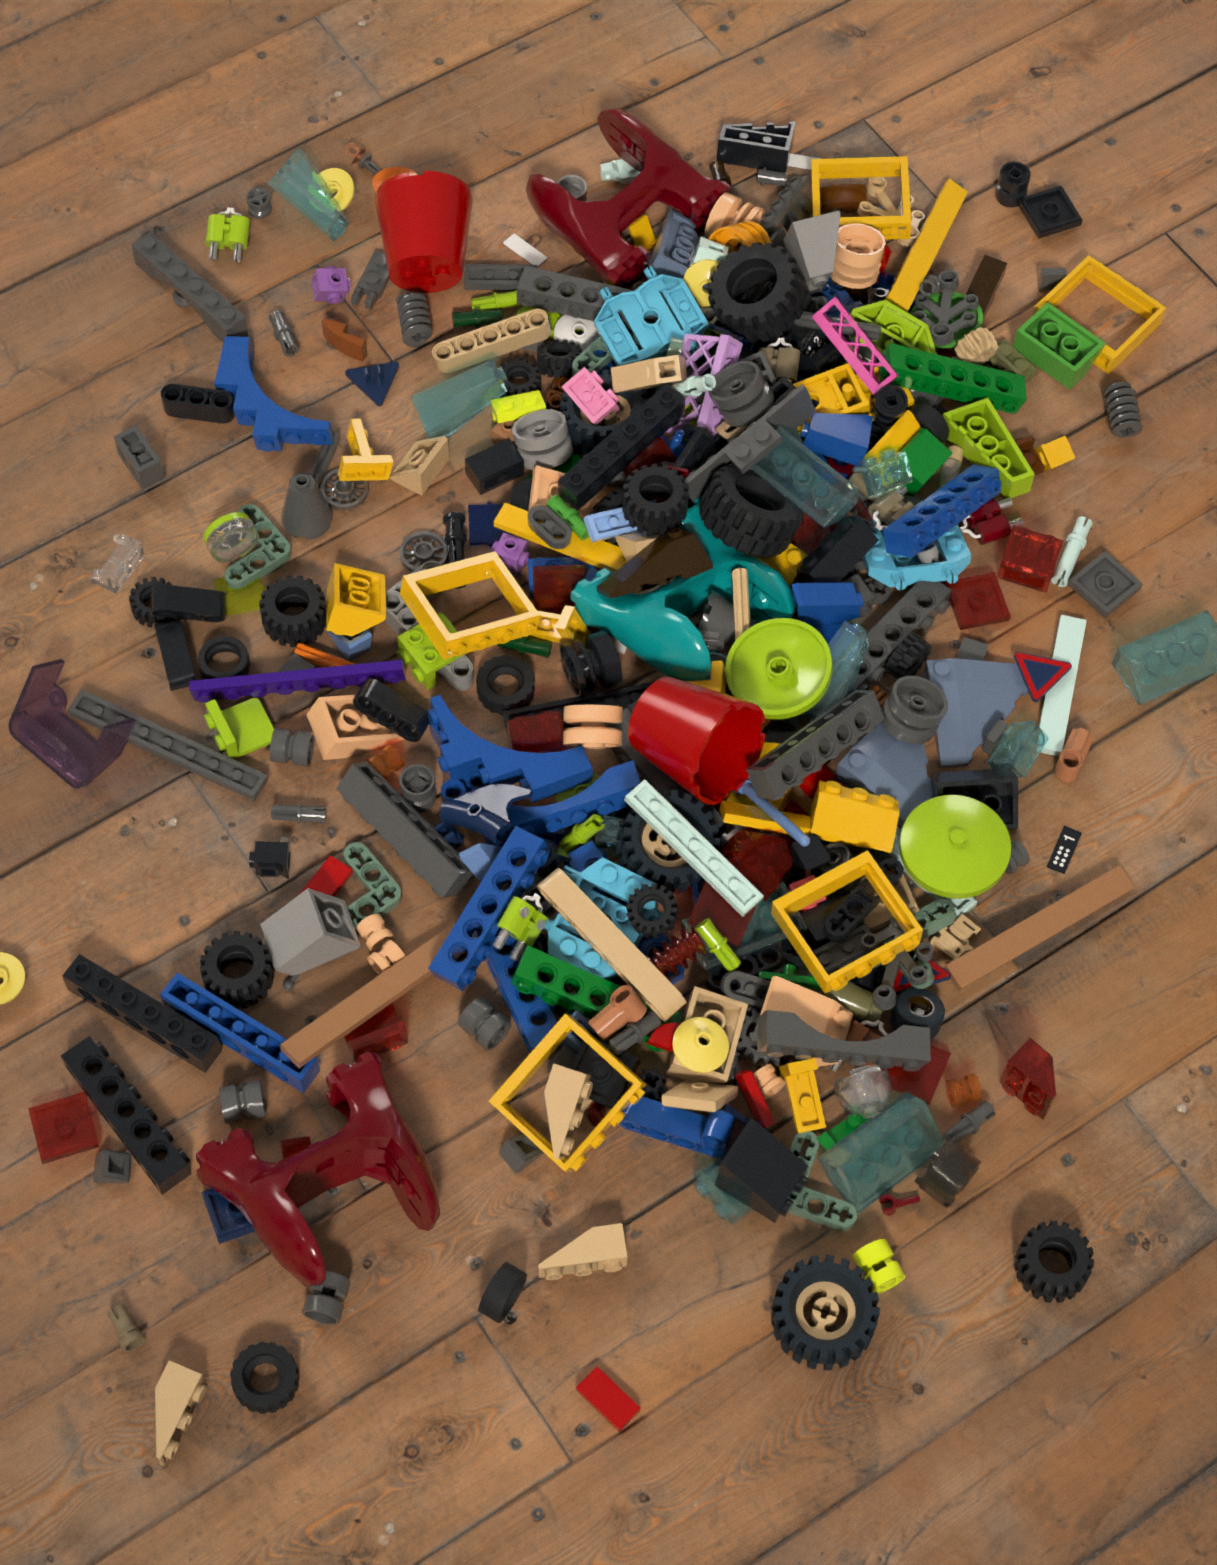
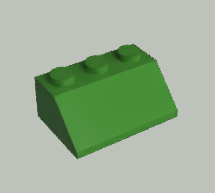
M1047 302L1016 331L1013 347L1027 360L1070 390L1087 374L1106 343Z

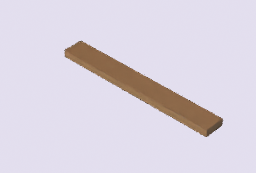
M1119 865L950 962L944 969L950 973V979L957 990L961 991L1131 892L1135 886Z
M451 924L280 1044V1050L298 1068H301L432 975L428 967L451 932L454 924Z

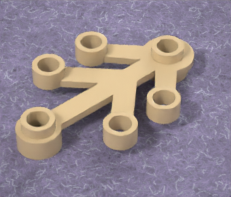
M870 177L866 185L867 192L870 196L877 197L884 210L873 206L870 202L862 201L857 212L862 217H870L871 215L903 216L902 196L896 210L885 193L886 179L884 177ZM910 195V209H911V208H912V205H913V203H914V197H913L912 195ZM912 211L910 239H897L901 245L905 247L913 246L919 234L917 228L923 224L925 214L922 211Z

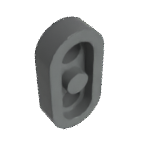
M539 505L530 509L528 512L529 528L550 547L563 549L571 543L572 531L570 526L550 508ZM561 536L562 539H556L554 537Z
M736 970L727 972L720 982L721 991L726 997L760 1008L763 1007L770 986L769 980ZM735 979L738 985L732 990L730 983ZM761 987L763 989V995L758 998L756 996V991L758 988Z

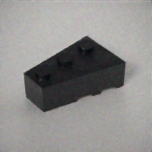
M791 121L786 126H775L774 122H768L763 127H752V123L722 124L716 162L721 160L728 165H738L752 169H763L766 167V170L786 172L793 146L796 121Z

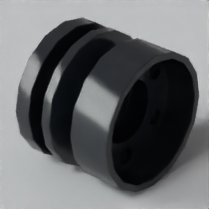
M602 630L586 636V648L579 639L574 640L572 646L568 642L560 645L562 668L575 695L579 697L586 695L587 690L590 693L597 690L596 679L603 688L622 682L623 675L620 660L615 646L606 631Z

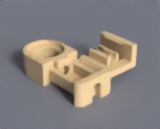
M961 914L949 929L945 927L939 930V934L931 939L930 944L952 959V962L974 949L969 945L970 941L968 939L973 934L979 936L981 928Z

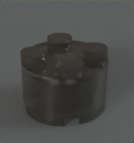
M949 1139L942 1146L938 1147L930 1158L932 1162L920 1172L914 1181L921 1190L946 1209L956 1200L954 1196L964 1190L982 1164L980 1160L958 1143Z

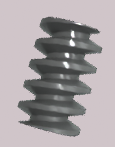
M404 293L396 298L402 340L405 345L416 348L425 344L427 339L433 334L427 297L421 293Z
M1118 382L1108 386L1105 389L1104 396L1111 432L1117 437H1131L1139 434L1143 426L1140 423L1141 416L1139 415L1140 409L1138 407L1136 391L1127 382Z

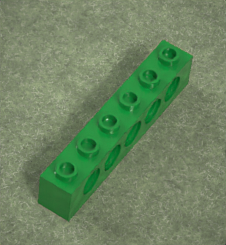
M889 343L882 353L899 375L890 383L891 385L970 404L989 398L995 410L1016 414L1027 400L1025 376L892 343ZM879 366L880 382H883L890 376V373L885 367Z
M529 945L524 950L510 982L511 985L516 986V989L524 994L532 993L539 996L549 1005H559L568 1009L570 1014H573L574 1011H579L588 1019H592L611 1003L610 997L612 993L621 987ZM538 974L546 975L550 982H542L538 978ZM564 986H571L576 994L567 993ZM590 997L598 998L601 1006L594 1005ZM645 1003V1005L647 1006V1011H646V1013H645V1015H646L647 1012L652 1011V1010H651V1009L649 1008V1006ZM677 1011L665 1022L660 1019L661 1025L680 1023L683 1014ZM628 1023L621 1027L618 1032L625 1030ZM654 1029V1030L651 1031L649 1034H647L645 1037H643V1041H642V1042L646 1044V1043H647V1040H648L649 1037H650V1035H651L656 1029ZM646 1044V1046L653 1051L666 1052V1050Z

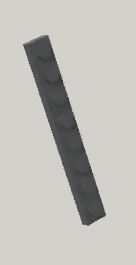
M82 689L68 708L70 716L253 801L257 799L268 782L266 774Z

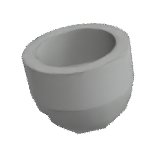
M931 543L917 554L923 564L938 560L939 551L936 543Z

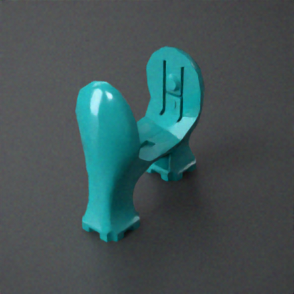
M703 495L697 498L694 505L687 509V516L680 527L694 533L713 563V569L686 579H682L681 575H678L668 580L667 584L644 591L608 598L597 593L596 589L614 574L611 570L608 571L604 568L597 572L592 581L588 582L584 579L578 582L576 588L571 592V600L575 603V609L586 626L606 631L649 666L668 677L683 681L706 680L711 672L708 648L700 631L687 617L702 610L712 590L718 592L734 604L732 571L734 569L745 568L748 571L750 616L760 623L775 618L794 619L796 616L792 591L780 572L757 557L749 556L745 552L740 553L735 548L724 545L722 540L716 539L712 535L711 530H707L699 512V503Z

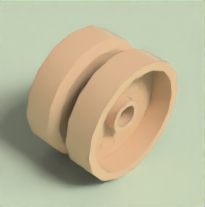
M612 705L564 706V721L567 724L580 725V727L567 728L563 731L564 746H582L583 749H605L622 746V731L606 726L618 725L623 722V707Z

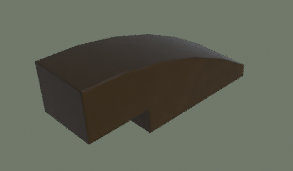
M984 255L966 295L975 294L978 296L983 319L994 300L995 293L1005 275L1007 267L1006 262L988 255Z

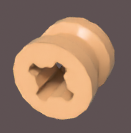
M767 1064L754 1073L764 1099L772 1097L785 1085L784 1079L775 1074V1068L772 1064Z

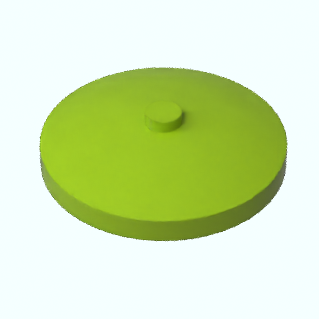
M775 618L753 625L737 638L726 659L725 675L732 696L758 705L766 719H786L808 711L821 700L832 680L833 659L826 640L815 628L796 619Z
M944 795L923 802L909 814L901 831L899 851L906 871L922 888L942 897L962 899L985 893L1000 881L1010 860L1011 840L1004 822L990 807L970 797Z

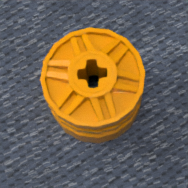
M743 221L715 230L708 239L728 246V254L732 251L734 253L740 250L739 247L744 245L749 247L752 246V243L761 242L762 245L771 243L766 230L754 221Z

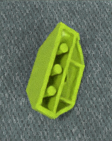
M883 300L852 309L850 315L855 321L881 327L879 340H871L881 354L889 343L937 354L929 326L889 301ZM849 336V338L855 342L856 337ZM860 338V342H859V343L866 344V343L862 340V338Z

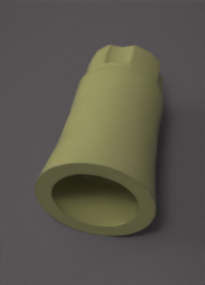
M850 981L841 990H831L824 995L844 1006L853 1013L852 1018L861 1022L864 1020L876 1022L877 1019H880L883 1010L878 1009L874 1005L873 992L865 990Z

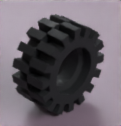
M550 340L547 341V344L542 343L541 347L539 346L537 350V366H539L541 374H547V377L550 378L556 376L557 379H560V376L569 378V375L573 377L572 364L574 359L582 353V348L578 344L575 345V342L571 341L568 343V340H563V342H559V340L552 342Z
M515 357L514 362L510 358L507 359V364L503 362L501 368L498 367L496 374L497 392L500 393L501 398L536 390L541 391V372L539 366L535 367L534 361L528 363V358L524 357L523 361H520V357ZM515 377H523L528 382L523 385H515L510 380Z
M151 577L152 581L148 582L147 578L142 579V585L137 582L135 584L136 589L132 588L130 591L131 595H129L130 607L135 620L139 619L141 625H144L146 622L147 627L152 628L153 623L159 624L160 622L169 621L168 617L152 615L151 608L146 607L144 602L151 598L152 586L172 584L169 581L166 583L165 579L161 577L159 582L156 577Z
M910 633L908 637L903 639L902 643H899L898 648L893 651L885 670L896 679L914 676L930 654L931 644L916 633Z
M652 883V886L648 887L647 884L642 885L643 889L639 890L636 888L634 896H629V904H626L627 917L638 934L642 933L647 938H649V935L653 936V938H659V934L665 936L668 934L667 931L669 929L672 931L675 928L674 923L678 922L679 907L673 893L670 890L668 891L665 886L661 885V887H658L656 883ZM650 901H657L664 908L662 916L654 921L647 920L642 915L644 905Z

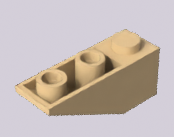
M673 355L612 367L613 393L662 387L666 383L672 385L686 381L685 357Z
M553 1063L544 1095L553 1155L555 1159L564 1160L565 1155L569 1156L572 1151L574 1139L571 1136L574 1127L578 1128L582 1121L584 1111L580 1109L583 1100L589 1098L593 1083L590 1082L591 1075Z
M623 1224L592 1227L538 1264L539 1278L545 1277L546 1280H557L566 1274L575 1273L576 1276H587L596 1270L604 1269L605 1272H616L621 1270L622 1267H626L628 1257Z
M168 1361L155 1387L156 1458L160 1465L164 1467L168 1459L172 1460L179 1447L177 1440L182 1430L186 1431L190 1426L193 1418L191 1411L196 1402H201L207 1388L204 1385L205 1380L201 1373L172 1361Z

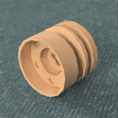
M725 192L719 197L709 215L705 228V237L709 239L715 230L743 221H754L760 225L761 217L765 214V211L759 206L754 207L750 202L742 207L743 201L741 198Z
M848 224L839 228L834 270L830 276L835 282L852 289H863L876 283L886 245L885 238L880 231L864 224Z

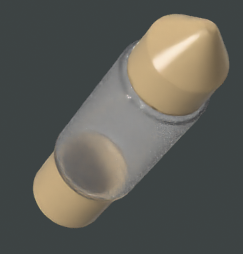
M958 445L948 447L953 454L941 466L936 491L961 474L964 451Z

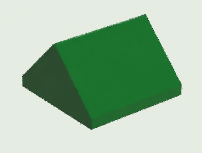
M922 428L892 460L901 485L907 488L905 495L915 496L953 454L925 428Z

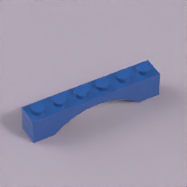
M634 760L608 768L587 789L561 802L535 807L510 805L508 813L511 824L514 828L517 826L538 837L574 824L583 823L593 814L599 816L608 815L611 812L631 807L624 801L625 796L641 783ZM484 836L487 844L499 846Z

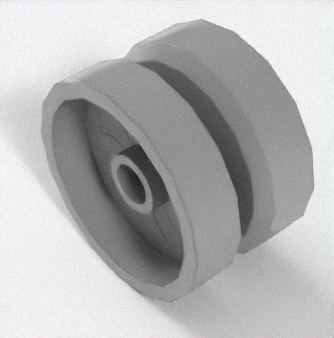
M553 409L533 411L519 418L512 427L514 442L518 452L524 459L525 468L533 470L536 465L548 469L554 468L567 461L573 453V445L568 434L566 418L560 411Z

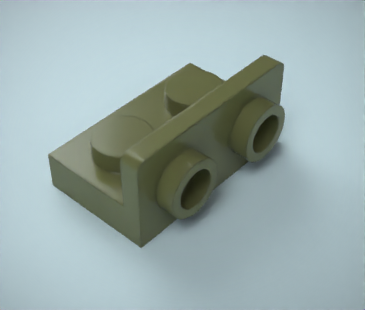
M1005 339L997 343L999 347L995 351V355L990 357L989 361L984 362L989 368L1025 376V383L1034 378L1038 371Z

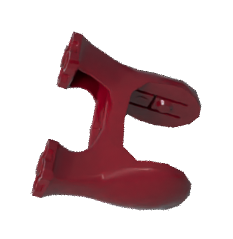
M608 109L601 111L597 118L600 130L616 154L639 171V175L625 189L608 201H578L562 186L541 174H532L529 177L526 193L530 204L541 222L550 231L572 246L574 251L581 255L594 269L604 284L627 289L631 283L637 282L643 276L644 270L648 267V264L645 262L648 257V251L642 246L631 245L623 239L621 235L626 228L637 218H640L652 204L658 201L681 212L683 216L691 219L696 225L694 229L696 233H702L706 228L707 220L715 203L723 193H730L731 186L725 181L702 176L645 122L622 109Z
M368 1051L359 1055L354 1063L350 1065L342 1063L334 1067L332 1072L326 1076V1083L330 1087V1090L326 1092V1101L332 1108L337 1109L347 1117V1124L337 1134L321 1142L317 1141L309 1145L308 1148L278 1162L260 1160L255 1153L254 1137L248 1129L242 1130L241 1128L230 1132L229 1136L223 1141L216 1142L212 1140L204 1144L202 1149L196 1153V1160L200 1165V1168L197 1169V1177L200 1182L214 1189L234 1204L250 1222L261 1242L278 1263L304 1286L323 1284L326 1272L316 1238L298 1208L325 1191L367 1176L390 1184L404 1212L418 1229L426 1231L433 1229L440 1216L439 1196L434 1171L421 1144L406 1124L392 1100L384 1080L382 1060L377 1053L371 1054Z

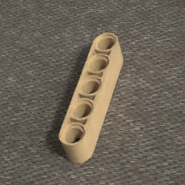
M533 309L439 342L432 350L436 367L441 373L448 374L518 350L521 347L543 341L551 334L549 318L544 310Z

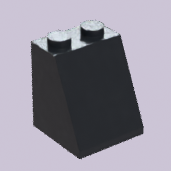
M750 1118L720 1163L715 1187L775 1223L780 1215L785 1217L794 1203L790 1199L795 1191L800 1194L807 1184L809 1178L805 1177L808 1165L757 1121Z

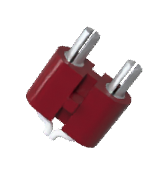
M992 498L963 520L964 525L960 528L963 533H969L971 537L977 539L980 545H984L1010 536L1011 530L1023 526L1024 521L1021 517L1008 521L1004 514L1001 515L1000 511L1013 505L1011 498L998 502ZM967 523L971 529H974V533L971 530L966 529Z

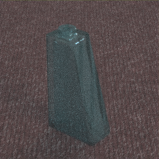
M298 148L268 185L335 242L338 237L344 234L346 227L350 223L313 160L301 148Z
M491 359L410 397L428 438L440 436L449 438L491 404L490 400L497 399L507 392L504 381L508 379L502 366L497 368L494 360Z
M844 621L828 643L833 659L831 683L821 700L804 712L814 720L852 693L869 645L866 635L867 631L856 623L851 625Z

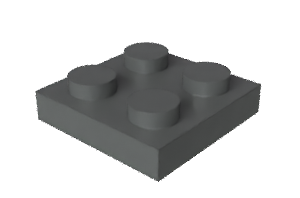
M1106 551L1074 575L1068 583L1069 587L1104 618L1140 591L1143 585Z

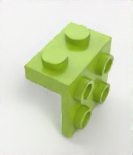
M437 613L450 634L458 632L443 613ZM420 624L397 636V656L399 660H402L404 665L408 664L415 681L418 684L422 683L427 690L436 686V671L465 655L462 654L461 656L443 660Z
M258 698L249 699L223 711L220 710L215 699L205 703L207 714L204 715L205 722L209 730L214 729L216 733L214 736L215 742L220 751H225L227 757L236 759L271 744L274 728Z

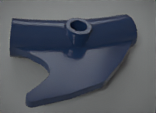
M494 783L471 791L456 799L444 800L440 807V818L444 823L467 828L485 836L499 846H504L514 829L508 813L510 805L515 801L531 797L533 792L530 789L515 785Z

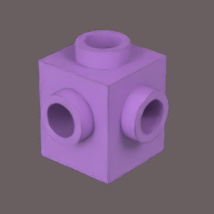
M335 266L317 268L311 278L314 302L327 301L329 304H336L343 301L346 294L350 292L351 283L349 277H346L345 268H337Z
M504 532L500 540L494 542L491 552L495 551L509 572L516 578H518L522 568L526 567L530 558V553L527 552V541L519 536L509 535Z

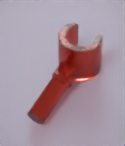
M598 1103L590 1107L587 1118L593 1126H597L605 1117L604 1110L607 1107Z

